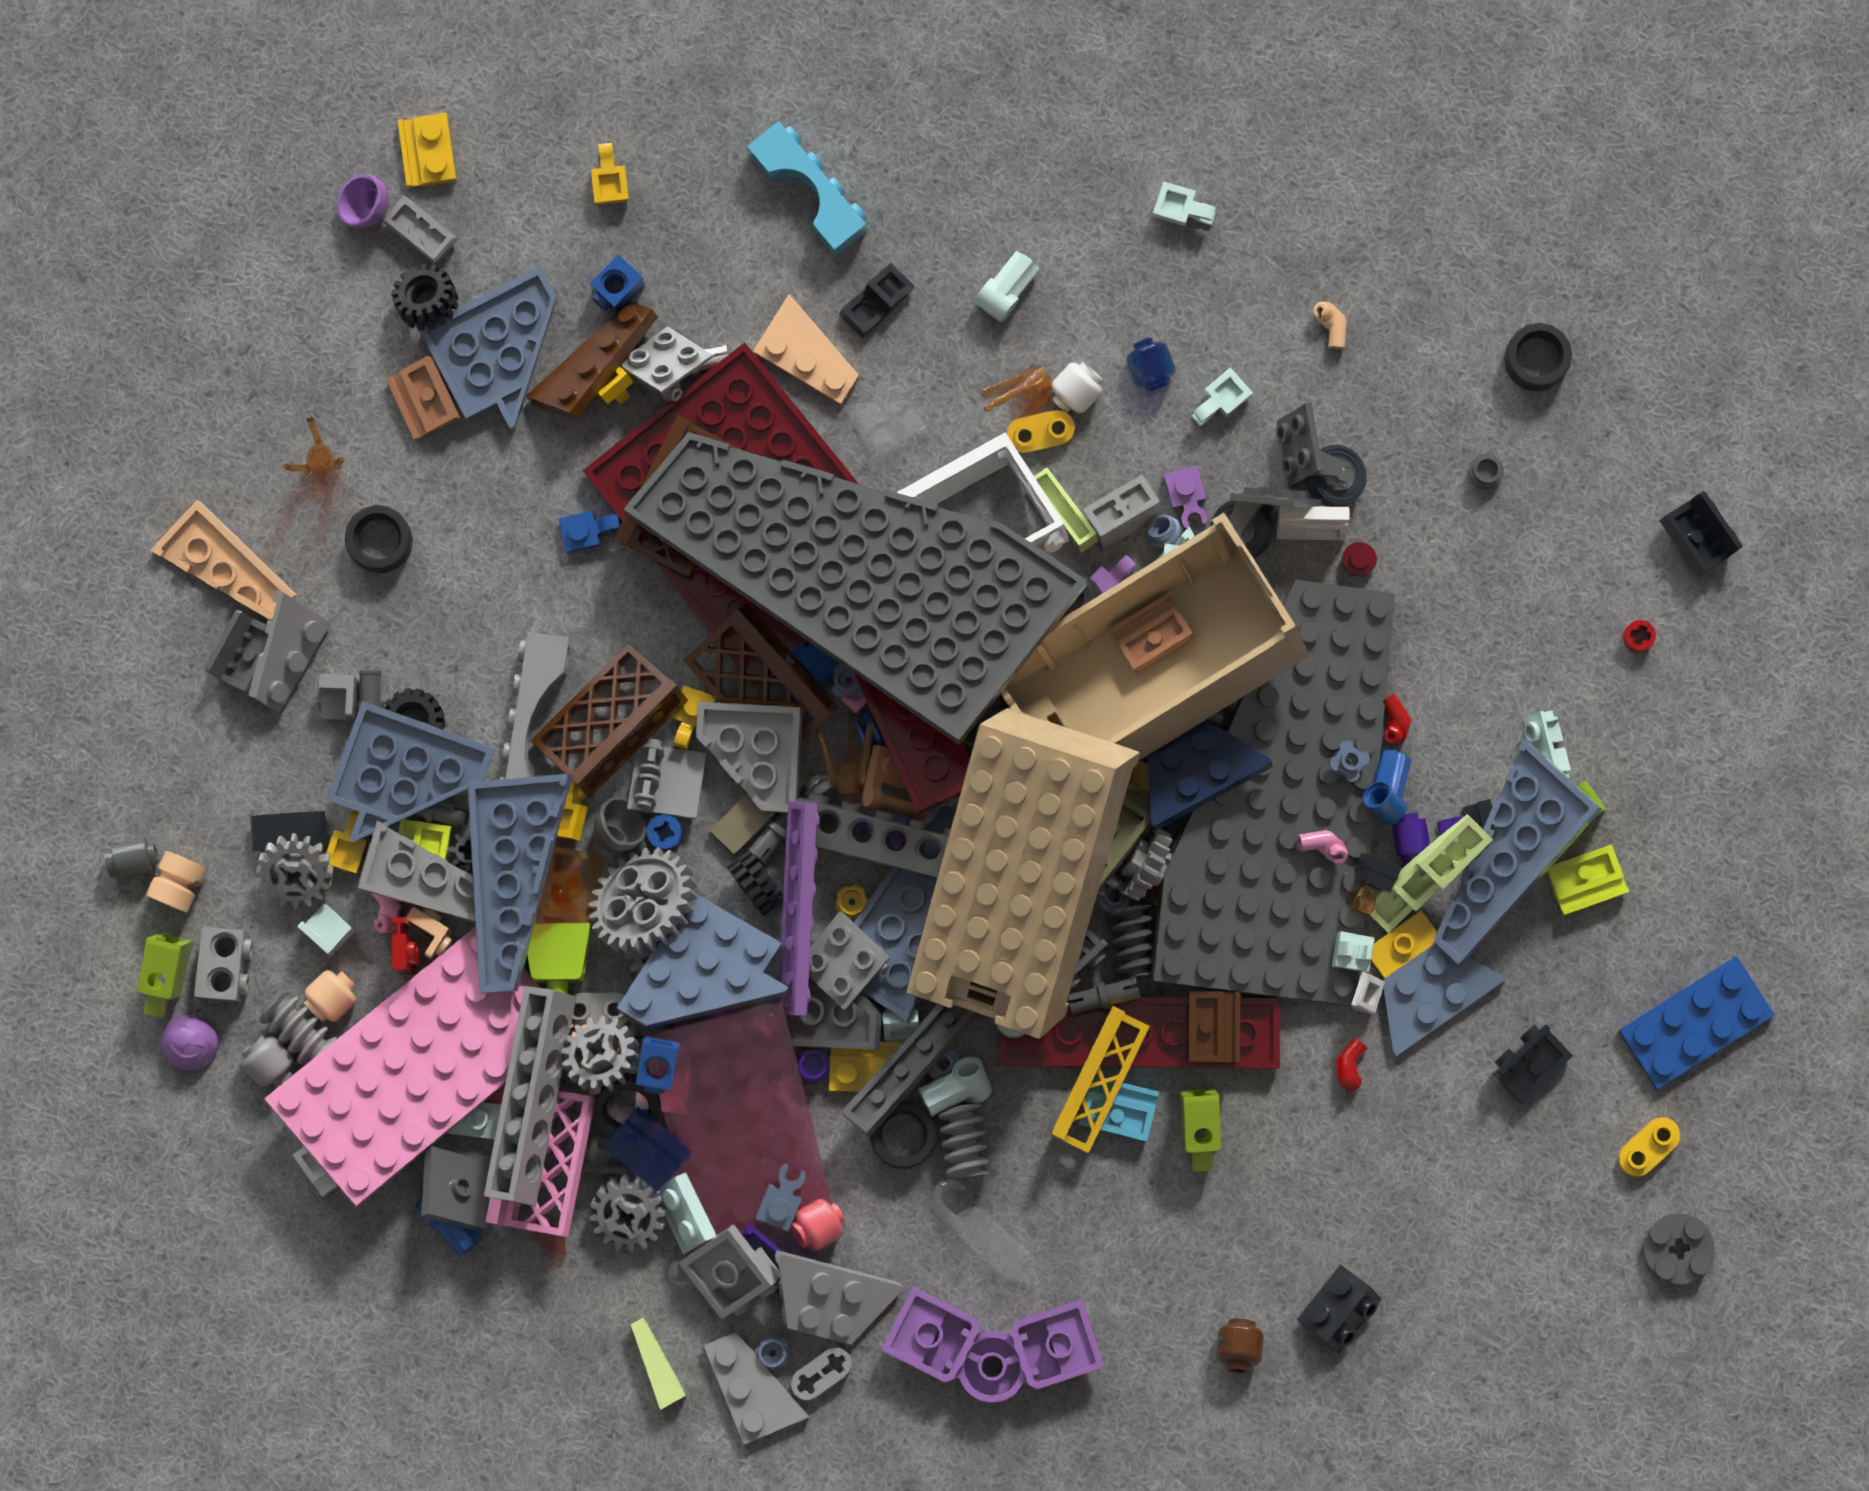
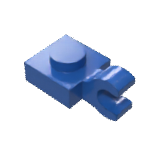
M593 511L559 518L567 554L601 546L599 536L618 532L621 526L620 518L617 514L595 520Z

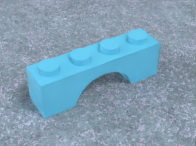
M778 121L747 146L748 155L769 180L782 177L796 178L805 182L814 190L819 199L820 206L813 222V232L836 257L867 232L866 223L864 222L867 220V216L856 203L850 205L843 197L845 190L834 177L829 180L821 171L824 166L813 152L807 154L799 144L802 140L794 129L790 126L785 129Z

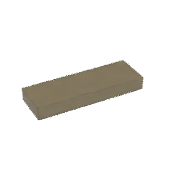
M801 774L799 779V791L808 782ZM746 793L709 831L735 856L765 826L768 820H771L779 811L760 810L748 793Z

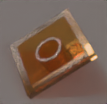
M554 846L537 914L594 925L589 919V915L594 912L589 907V903L598 900L592 894V891L600 889L598 879L601 878L603 855Z

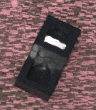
M890 263L866 284L863 291L840 310L839 315L863 339L910 294L915 286Z
M325 811L278 813L250 817L252 851H265L266 845L269 842L276 846L278 836L284 837L286 842L290 841L292 833H296L298 841L303 842L306 836H310V845L313 847L318 843L323 844L322 847L327 846Z

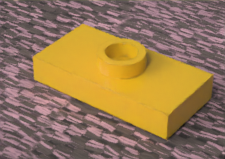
M1421 910L1373 944L1371 962L1383 979H1385L1434 945L1437 931Z

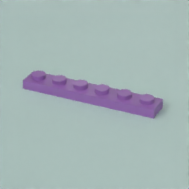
M788 801L779 982L788 986L789 992L786 996L778 997V1012L791 1015H807V1006L810 1002V990L808 988L809 970L812 966L810 941L814 930L812 902L816 894L814 865L818 858L817 848L815 847L816 830L819 826L818 803Z

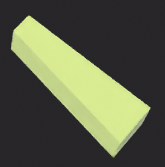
M1045 468L1036 474L1034 478L1060 516L1068 537L1078 551L1082 553L1097 543V533L1050 470Z
M645 1318L632 1323L631 1327L659 1408L662 1410L687 1395Z

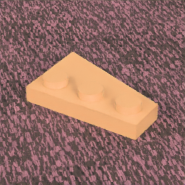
M788 294L753 350V353L842 406L857 382L859 374L791 295Z

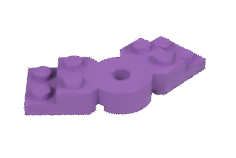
M913 1286L881 1349L943 1382L959 1378L961 1385L971 1396L984 1402H1000L1009 1399L1019 1391L1023 1383L1035 1389H1040L1105 1367L1083 1299L1014 1321L1009 1333L1006 1334L1000 1331L981 1332L977 1318ZM988 1356H996L1002 1362V1371L995 1377H988L982 1371V1362Z

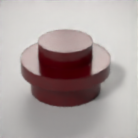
M1364 542L1350 544L1342 555L1344 569L1356 577L1370 574L1377 563L1375 550Z

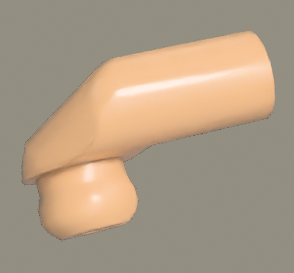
M1318 302L1313 308V315L1329 331L1328 348L1336 350L1345 349L1347 327L1345 315L1330 302Z

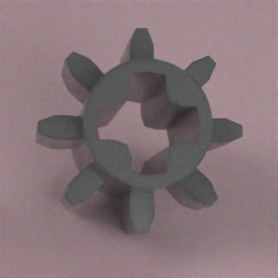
M471 831L469 832V837L465 838L456 834L455 837L458 841L456 847H448L449 853L457 855V858L451 864L456 867L463 864L465 871L469 874L471 873V868H473L472 856L471 860H467L461 852L462 850H468L471 844Z

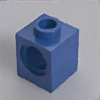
M618 254L590 282L591 290L594 293L591 298L604 311L610 308L617 313L645 286L644 279ZM613 280H619L624 283L623 290L616 294L609 293L606 290V286Z
M645 1037L636 1085H642L644 1091L654 1094H664V1090L671 1091L680 1043ZM653 1059H660L665 1062L667 1072L662 1075H655L650 1072L648 1063Z

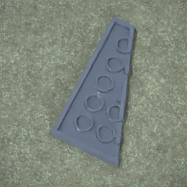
M1523 738L1518 749L1520 751L1512 768L1510 767L1505 778L1507 781L1498 801H1495L1483 828L1493 840L1470 862L1468 869H1465L1453 902H1450L1434 938V942L1461 966L1602 810L1597 803L1525 738Z
M941 805L933 808L925 819L926 822L931 823L929 829L943 832L944 827L951 828L957 808ZM928 839L924 843L923 850L927 857L935 859L939 855L940 847L935 840ZM892 866L853 923L890 957L886 962L889 966L887 972L881 977L876 974L862 990L863 994L909 1024L918 996L906 993L938 877Z

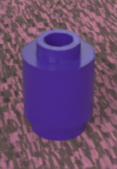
M1418 812L1405 814L1399 822L1392 825L1397 857H1401L1402 865L1408 864L1430 845L1426 818L1419 819Z

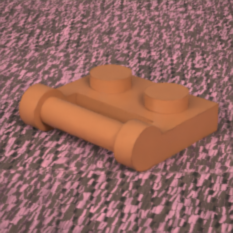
M873 745L862 804L868 808L877 809L881 807L909 815L913 819L925 821L931 809L918 815L913 802L882 794L880 790L882 784L907 791L889 749L881 745Z

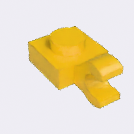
M612 143L598 144L601 168L591 169L595 205L629 202L625 165L615 166Z
M683 686L682 693L688 701L672 716V720L681 723L673 743H675V747L688 750L697 726L698 702L716 703L717 698L711 694Z
M572 780L557 837L580 841L588 808L580 805V803L587 795Z
M351 810L344 833L337 830L333 831L326 853L331 855L329 865L358 874L369 841L365 839H359L355 842L349 840L359 814L358 811Z

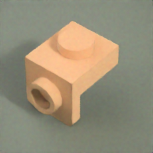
M412 907L406 918L413 925L434 937L424 954L427 958L434 961L437 955H442L451 946L453 940L449 936L452 931L439 923L442 916L436 912L425 908L420 911Z

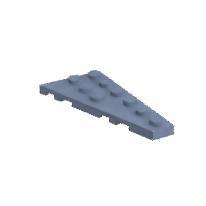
M572 774L468 782L480 993L518 991Z

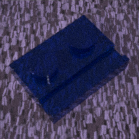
M638 1106L607 1139L603 1146L657 1192L680 1168V1165L690 1157L692 1152Z

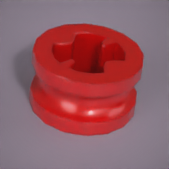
M1645 620L1633 621L1623 632L1625 646L1637 653L1648 650L1656 640L1654 627ZM1638 628H1643L1646 631L1643 635L1648 634V641L1643 640L1640 645H1637L1633 642L1635 637L1631 638L1630 633L1636 632Z

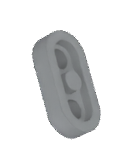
M576 993L572 995L576 997L575 1006L582 1004L586 1007V1013L582 1017H576L573 1013L571 1023L574 1026L577 1024L579 1026L587 1025V1018L589 1017L597 1024L601 1015H604L610 1023L615 1018L623 1026L629 1023V1018L621 1013L618 1016H611L608 1013L610 1005L619 1004L625 996L621 993Z

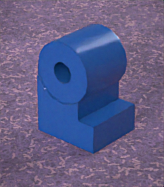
M801 643L791 652L821 687L834 676L833 669L836 665L840 664L813 644L805 647Z

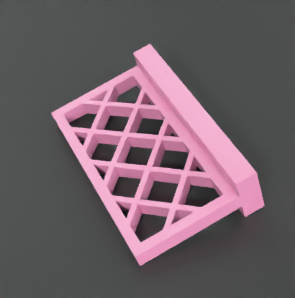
M558 1091L553 1120L560 1116L566 1129L555 1138L550 1131L546 1155L552 1150L559 1164L548 1173L543 1167L539 1188L540 1190L546 1185L552 1199L541 1208L538 1203L536 1206H531L534 1214L522 1222L517 1221L521 1204L490 1198L485 1222L563 1237L569 1236L596 1097ZM576 1101L583 1102L580 1117L572 1123L565 1110ZM571 1135L575 1142L574 1150L565 1158L558 1145ZM564 1170L568 1177L567 1186L558 1193L552 1179ZM556 1205L561 1212L558 1228L551 1227L545 1217V1214ZM539 1220V1222H540L541 1225L534 1224V1223Z

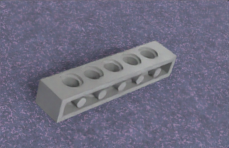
M524 986L486 1181L485 1197L536 1206L563 1069L562 1062L565 1059L561 1049L567 1048L568 1041L565 1038L570 1033L576 1002L575 996L551 989Z

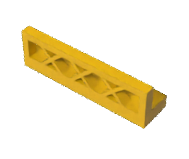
M1112 1006L1050 1134L1051 1136L1089 1153L1150 1026ZM1122 1021L1140 1031L1134 1043L1120 1048L1115 1033ZM1113 1040L1115 1050L1107 1052L1108 1047L1111 1041ZM1131 1049L1126 1060L1124 1061L1121 1052ZM1117 1053L1122 1066L1119 1075L1104 1079L1100 1064L1103 1058ZM1096 1072H1098L1100 1081L1091 1084ZM1116 1080L1109 1093L1106 1083ZM1102 1085L1107 1098L1103 1107L1089 1111L1084 1097L1088 1089ZM1082 1103L1085 1113L1076 1116ZM1100 1112L1094 1124L1091 1115ZM1087 1117L1091 1128V1133L1086 1143L1066 1135L1072 1122Z

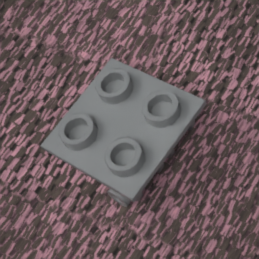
M666 327L632 351L620 367L627 371L632 379L640 380L646 388L654 393H660L666 401L671 402L678 401L682 396L679 381L713 358V355L670 327Z
M648 739V743L644 744L636 752L627 810L696 819L707 753L662 747V741Z
M842 911L835 916L810 946L812 966L809 970V977L845 1011L876 974L881 977L889 969L886 962L890 957Z

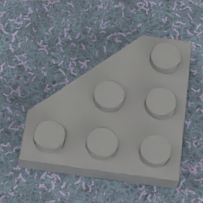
M698 702L697 739L711 751L720 762L719 764L737 784H740L760 810L788 812V801L798 800L803 707Z

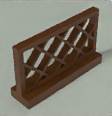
M677 415L640 489L688 432L728 443L730 447L735 449H742ZM625 517L613 541L625 547L627 546L687 578L689 577L695 565L694 562L689 559L686 567L673 562L668 547L671 546L662 540L661 546L651 549L636 543L641 531L645 528L629 517ZM664 549L666 558L655 552Z
M748 603L738 608L683 660L720 703L805 708L814 720L807 727L802 726L801 741L839 708L836 702ZM731 626L741 636V649L723 648L724 632ZM717 640V647H710ZM747 644L752 648V650L747 649ZM702 652L717 653L716 671L704 670L695 659ZM723 653L740 655V673L723 672ZM747 655L760 657L764 662V675L746 674ZM770 670H771L776 676H770ZM722 678L740 679L739 697L726 695L722 690ZM746 679L764 681L763 699L746 698ZM770 681L783 683L787 688V701L769 700ZM793 696H794L799 702H793Z
M628 643L530 741L564 774H572L571 780L590 798L688 699L672 680L664 676ZM632 656L637 661L636 673L621 675V666ZM657 679L662 683L652 694L642 695L643 681ZM636 681L635 696L619 697L620 683ZM613 684L612 698L596 699V692L602 685ZM634 704V712L626 719H618V705ZM611 706L610 720L594 722L595 707ZM588 708L587 722L571 724L572 715L578 709ZM609 728V736L602 743L593 744L594 730ZM586 730L585 745L570 746L571 732ZM554 733H563L562 747L548 748L543 744ZM585 753L584 761L572 771L568 767L569 754Z

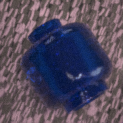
M1146 338L1134 343V350L1126 357V363L1134 384L1138 387H1145L1147 392L1169 385L1172 382L1171 377L1176 372V367L1168 346L1163 342L1154 343L1152 338Z

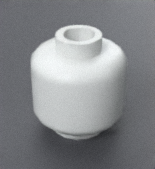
M1082 362L1080 365L1070 363L1052 382V390L1056 394L1052 400L1066 413L1071 409L1077 413H1084L1101 395L1102 387L1100 383L1103 380L1085 362Z

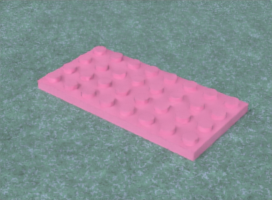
M474 927L442 955L264 1098V1101L355 1208H357L506 1084L524 986L541 987L532 981L530 974L523 968L518 991L480 993L476 927Z

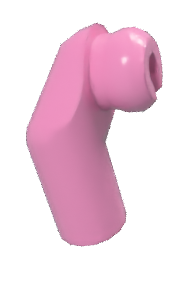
M1324 830L1297 835V846L1300 852L1317 849L1335 864H1341L1348 858L1346 845L1331 831Z
M371 893L380 904L378 917L374 920L375 930L381 934L392 933L397 927L392 924L391 918H400L401 903L397 900Z

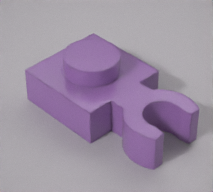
M1193 466L1164 474L1163 478L1172 509L1183 508L1184 512L1181 516L1183 529L1186 531L1190 527L1188 522L1190 515L1199 516L1202 526L1206 525L1208 520L1207 514L1204 509L1198 506V502L1206 500L1198 467Z

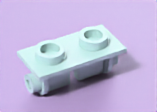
M1540 711L1524 718L1525 738L1570 778L1568 772L1571 771L1565 747L1554 749L1553 743L1563 741L1558 716L1554 717L1553 711Z

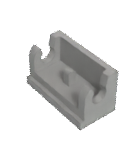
M1143 475L1083 509L1086 520L1097 533L1098 542L1103 550L1147 525L1154 517L1162 514L1160 501Z

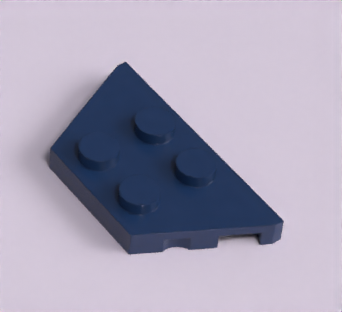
M1207 722L1148 755L1150 815L1153 830L1156 831L1271 769L1273 767L1272 761L1269 757L1211 722Z

